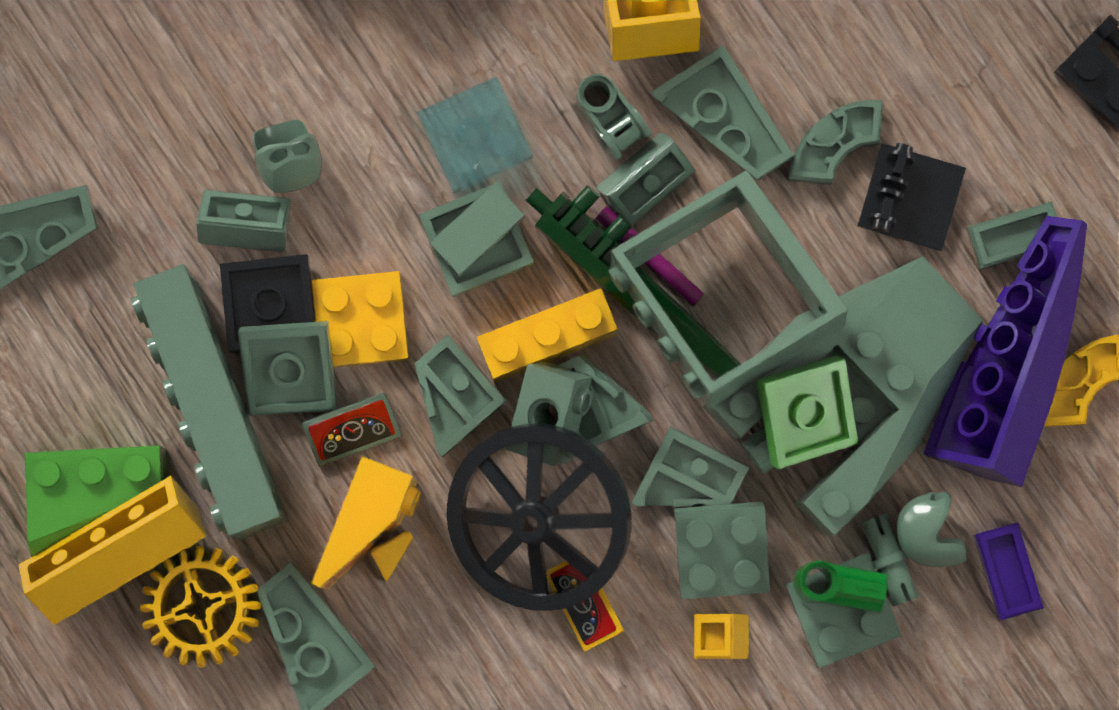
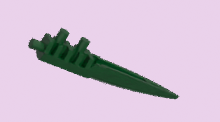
M588 185L585 186L573 201L565 192H562L552 202L544 193L536 188L525 200L542 215L535 224V228L638 319L633 309L635 301L627 290L623 293L620 292L609 275V270L612 269L611 250L620 245L618 242L633 226L623 216L619 215L604 230L599 226V222L589 217L586 212L600 196ZM640 266L635 268L638 275L706 371L720 378L741 365L703 325L657 284ZM649 326V328L656 333L653 327Z

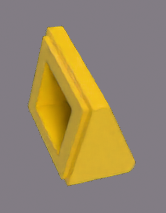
M405 531L372 549L371 555L386 582L390 579L413 540L410 531Z
M694 614V659L748 658L749 618L747 614Z

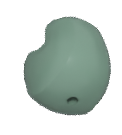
M301 120L285 121L254 132L253 144L256 168L264 184L275 193L293 192L310 186L320 178L322 158L319 144L313 134H308L306 126Z
M929 492L909 501L899 514L897 521L898 542L908 558L917 564L928 567H951L967 561V549L963 541L959 539H942L938 535L951 506V495L948 492Z

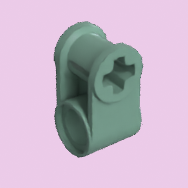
M592 74L585 77L580 83L576 96L577 107L593 128L600 143L614 160L620 159L622 157L621 152L641 137L647 139L652 135L642 116L628 103L609 77L602 74ZM599 87L606 91L609 101L601 107H594L586 102L584 93L589 88ZM627 127H630V128L627 129L625 132H623L622 134H620L618 137H615V136L618 135L620 132H622L623 130H625Z

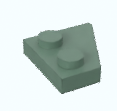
M585 355L577 356L558 365L592 377L589 389L592 391V402L587 413L582 416L578 432L596 447L654 421L652 414Z
M670 426L631 504L644 507L646 505L691 507L731 504L750 466Z

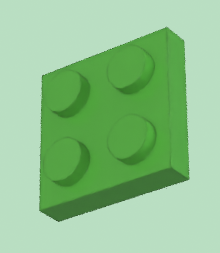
M836 355L757 380L772 466L781 469L858 444L845 359Z

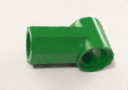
M813 561L801 566L796 571L793 578V587L796 594L802 600L810 603L820 602L881 613L886 598L887 574L833 565L826 561ZM812 569L821 571L827 579V586L822 594L812 593L807 587L806 578Z

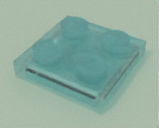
M497 76L417 112L453 194L533 158V154Z

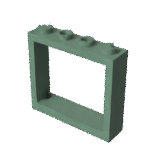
M747 170L611 250L612 269L609 270V275L620 292L628 291L635 301L633 309L639 321L645 328L653 327L660 337L657 343L664 357L671 364L675 361L685 373L682 379L689 393L696 400L701 397L709 409L845 327L848 309ZM738 207L817 319L715 381H712L635 268Z

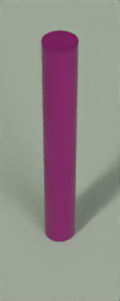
M606 206L595 219L607 229L618 215ZM631 228L620 242L624 243L638 235V233ZM661 254L645 262L650 269L693 307L705 295L703 291Z

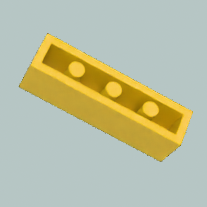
M169 476L20 563L19 570L24 595L55 625L205 538L206 533L199 508L173 477Z

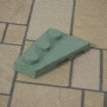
M724 45L650 92L654 98L745 171L747 170L757 180L762 179L795 157Z
M88 185L0 206V290L98 229Z

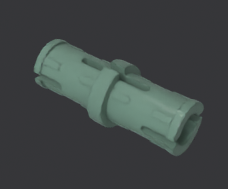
M886 513L862 522L861 526L865 530L876 561H873L875 569H880L881 573L887 574V590L894 607L920 596L915 589L904 561L908 556L903 550H900L888 519L889 516Z

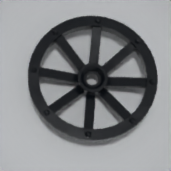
M534 423L512 426L491 435L478 444L458 467L451 482L447 499V525L450 540L458 559L467 573L477 584L494 597L523 609L552 611L574 606L585 601L599 591L613 577L626 555L630 541L632 516L629 497L625 485L612 462L586 438L568 429L550 424ZM528 442L526 500L523 499L490 457L494 452L504 447ZM544 443L562 448L583 461L548 497L541 496ZM478 469L482 471L513 512L466 507L469 488ZM593 472L606 492L611 513L559 514L557 507ZM528 516L533 517L537 521V528L529 524ZM467 523L512 528L513 533L484 561L472 541ZM612 528L609 548L600 566L597 567L560 536L556 530ZM543 542L587 579L571 588L549 592ZM522 543H526L528 548L533 590L514 585L495 572Z

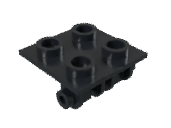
M881 143L857 227L942 252L966 168L912 152L913 147L907 144L896 143V147Z

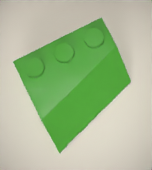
M157 445L25 453L27 533L31 557L168 478L167 449Z

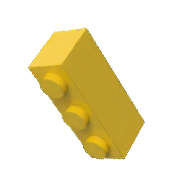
M600 288L477 337V341L495 384L525 372L527 364L551 362L617 336L618 329L603 291Z

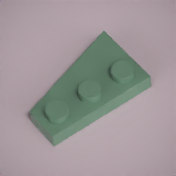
M290 562L258 589L257 594L273 637L277 642L287 675L301 707L300 710H324L376 667L375 663L293 562Z

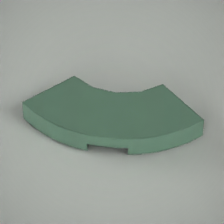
M866 100L850 103L835 109L818 121L806 133L798 145L789 169L788 181L831 185L836 168L847 155L860 148L878 146L880 144L883 100Z

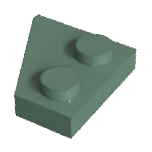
M448 334L414 363L436 449L442 458L506 403L504 397Z

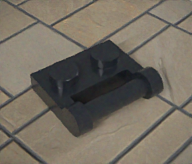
M1110 15L1054 73L1111 128L1118 132L1119 68L1097 48L1106 40L1119 52V22Z

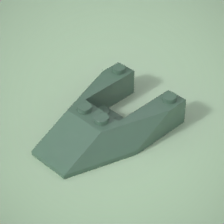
M923 256L838 296L848 309L845 327L759 378L769 377L836 355L845 359L858 444L853 445L794 503L824 536H835L872 499L921 443L974 336L983 322V319ZM810 309L797 315L759 353L817 319L813 311ZM757 380L710 409L706 404L703 406L708 414L732 439L741 438L763 417Z

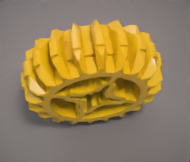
M197 546L195 560L192 561L190 554L184 549L178 553L181 563L179 566L171 558L163 561L164 567L169 571L166 576L157 570H152L150 573L152 579L160 584L157 589L149 586L143 587L142 593L155 597L154 604H141L140 611L154 612L155 618L146 620L142 625L145 630L159 628L160 632L154 635L150 642L152 645L157 646L167 640L169 643L163 652L166 658H171L180 649L179 664L188 665L192 654L195 653L197 667L204 668L208 662L207 653H211L215 664L220 665L224 663L221 649L226 648L229 654L237 656L240 654V651L233 641L236 638L247 644L252 641V637L242 631L245 624L250 627H259L260 621L256 618L248 617L249 609L260 610L262 609V604L259 601L248 602L247 596L257 593L259 585L249 584L244 587L242 582L249 578L252 572L249 568H244L235 574L233 571L239 562L236 556H231L222 565L223 550L215 548L209 561L207 560L205 547ZM196 570H213L219 573L229 582L232 589L217 593L208 592L203 582L199 580ZM184 576L186 582L184 583L186 591L184 601L177 607L171 608L170 611H166L167 599L172 587ZM197 593L203 594L202 599L217 601L222 599L211 604L212 606L205 610L207 616L205 620L200 619L201 614L184 613L181 615V613L191 610V607L197 604ZM236 602L237 609L234 621L228 631L219 638L217 630H219L216 621L217 615L221 609ZM187 620L193 621L199 628L200 633L203 634L206 644L196 645L187 642L173 630L171 624Z

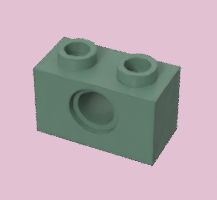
M548 362L527 364L511 427L534 423L554 425L548 418V408L552 404L558 412V421L554 426L562 427L581 435L578 432L581 419L589 410L592 402V391L589 390L592 377ZM528 442L507 446L505 450L527 457ZM546 443L543 445V463L555 466L568 463L575 456L557 446Z

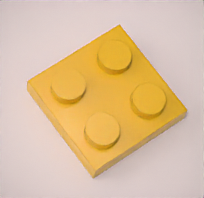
M400 271L312 280L315 321H329L334 368L409 360Z

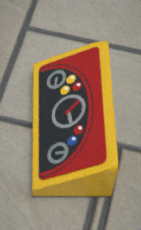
M567 561L546 571L547 580L553 591L571 588L587 579ZM603 588L585 601L563 609L584 652L624 632Z

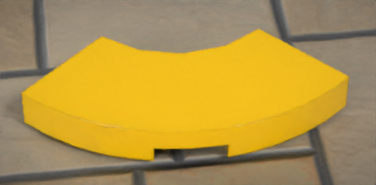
M1112 335L1090 342L1071 354L1064 361L1044 427L1080 426L1086 424L1088 406L1095 394L1107 384L1119 381V335Z

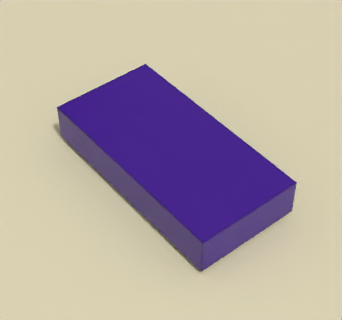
M1018 522L973 535L998 620L1001 621L1043 609L1044 607Z

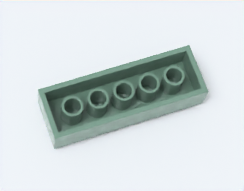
M182 264L133 283L137 296L131 298L132 306L139 322H144L146 328L150 327L153 337L146 339L149 351L155 364H160L162 369H166L169 379L162 381L171 406L175 405L178 410L181 409L185 419L179 422L178 426L187 448L191 447L193 451H197L200 463L195 464L194 468L203 490L207 489L209 493L212 492L215 498L216 505L211 506L210 510L219 532L223 531L225 534L228 533L230 537L241 540L289 521L195 275Z

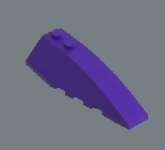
M1046 216L1018 263L1021 271L1009 287L1004 286L996 300L1000 306L988 326L982 324L973 339L977 341V344L967 361L961 362L943 398L925 447L924 455L987 480L1018 487L1023 486L1051 408L1065 360L1083 266L1087 224L1084 221Z

